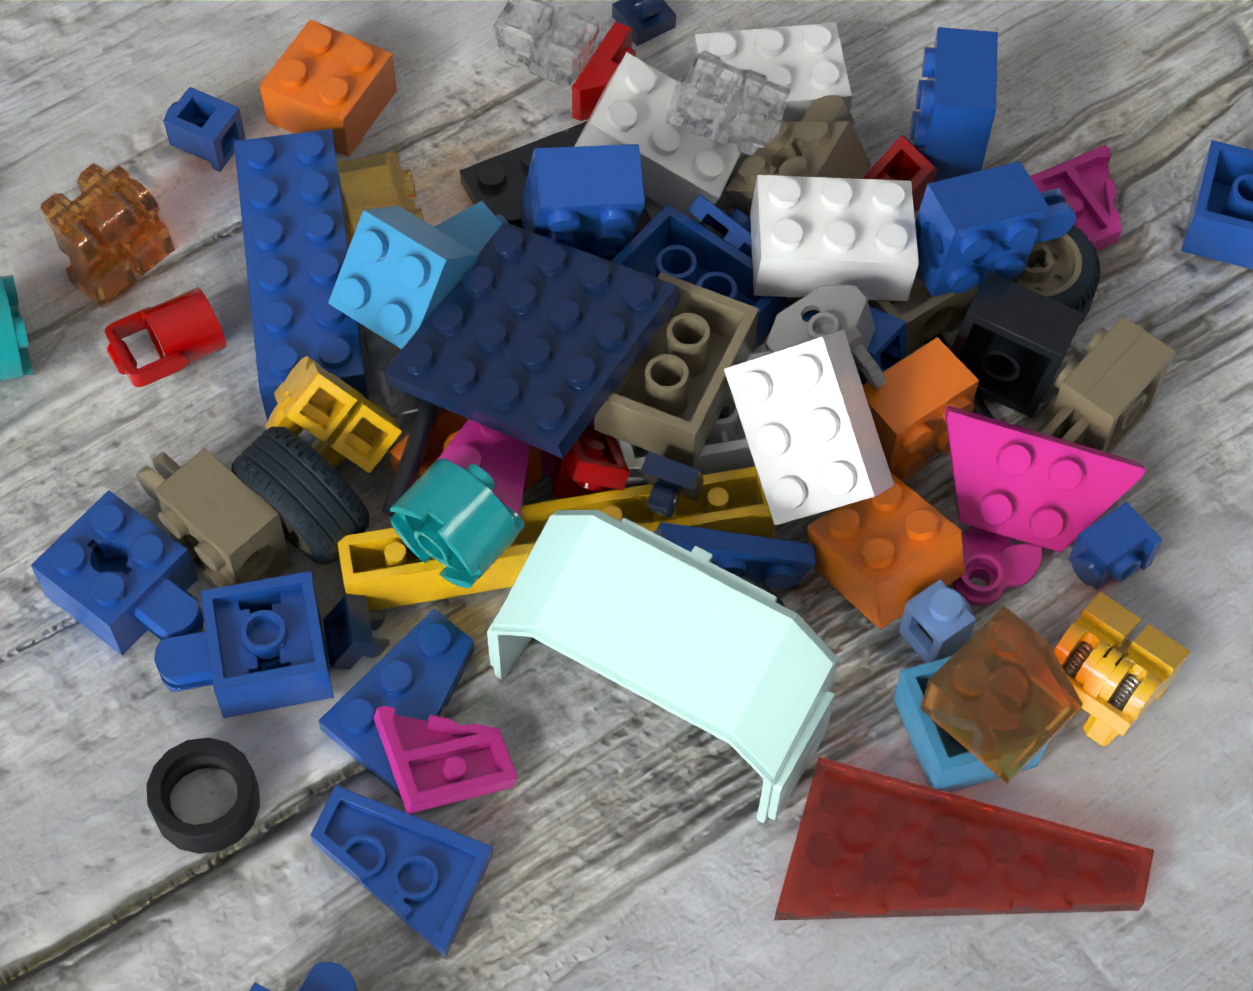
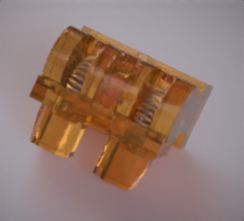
M93 163L82 171L77 179L81 195L70 201L62 193H54L41 203L40 208L46 223L54 232L59 249L69 257L71 265L66 268L69 281L101 308H104L136 282L133 270L140 276L145 275L172 253L175 248L167 225L159 218L160 208L152 194L140 182L130 178L129 173L118 165L109 172Z

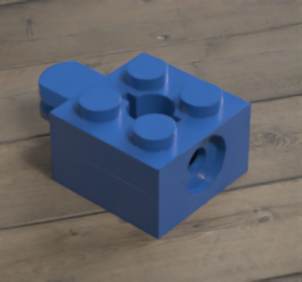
M1020 161L928 183L915 221L919 260L917 272L932 297L951 292L963 293L974 286L981 285L988 270L1011 280L1023 273L1034 244L1064 236L1076 222V214L1071 206L1067 204V200L1060 189L1057 188L1040 193Z
M109 490L31 564L44 595L121 655L147 630L160 640L202 630L204 618L198 599L187 591L198 580L188 549Z
M311 571L200 591L205 631L162 639L155 650L154 661L163 684L172 692L213 685L223 718L334 698L319 604ZM277 657V658L272 659V660H270V661H262V660H259V659H271V658Z

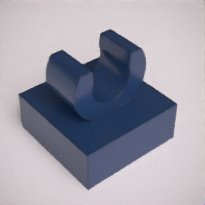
M619 0L612 4V17L616 22L632 28V41L636 46L676 27V14L664 0Z
M649 451L640 471L646 482L654 485L647 506L651 507L650 511L671 518L674 513L679 495L697 501L705 481L700 470Z
M346 594L323 619L330 668L350 670L362 656L378 657L390 645L389 639H378L372 636V630H377L386 619L385 614L379 611H368L367 598L364 595Z

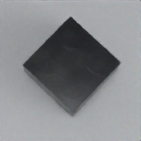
M988 270L950 350L979 380L976 393L1033 419L1066 355L1084 314Z

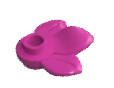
M971 526L965 534L961 532L965 574L952 582V586L971 605H991L1001 598L1005 589L1026 585L1033 579L1042 559V547L1034 544L1011 546L1009 537ZM980 578L986 582L987 586H977L970 579Z

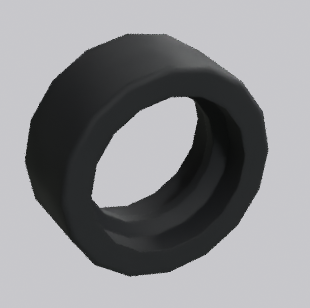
M209 737L186 740L169 749L153 766L146 785L147 805L162 836L178 849L197 854L222 851L239 842L254 825L260 808L259 785L245 754L229 742ZM211 767L225 770L232 775L237 784V799L224 816L210 823L196 825L183 822L175 816L171 808L170 795L174 786L184 776L197 769Z

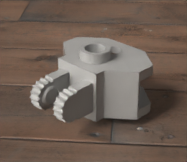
M856 285L821 286L777 314L766 341L768 349L772 353L844 329L857 371H860L867 383L871 384L875 389L886 383L882 370L867 351L875 331V324L867 298ZM817 310L820 312L812 316L808 322L803 320V316L807 311Z

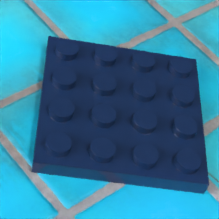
M503 222L479 252L476 264L465 273L462 280L427 317L383 373L389 386L563 459L677 306L681 297L677 285Z

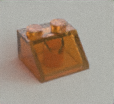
M1003 606L928 680L920 709L1008 784L1081 709L1083 703L1049 642L1008 608Z

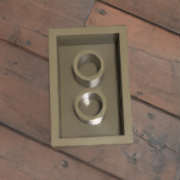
M660 272L657 278L677 285L681 300L594 416V430L668 459L694 467L731 393L724 369L746 362L755 345L759 308Z

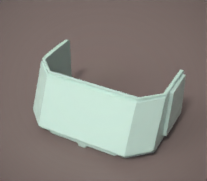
M557 510L554 515H550L507 599L488 629L490 665L494 667L495 677L501 680L505 679L532 638L542 642L730 744L764 779L757 820L764 824L768 818L776 820L827 733L836 694L831 689L838 657L799 614L776 603V596L711 563L713 554L697 546H694L690 552L626 518H623L620 522L599 510Z

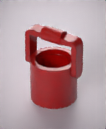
M199 287L153 307L142 309L107 325L105 328V335L109 342L107 353L118 372L127 375L135 387L147 386L184 369L186 365L222 350L227 345L218 319L208 299ZM147 329L160 359L137 369V361L125 341L121 339Z

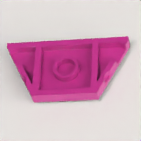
M946 405L944 411L951 452L949 453L956 490V507L960 523L1062 552L1077 538L1080 532L1095 522L1138 482L1146 470L1141 462Z

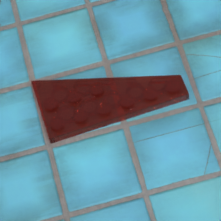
M818 757L774 921L1139 911L1145 901L1154 850Z

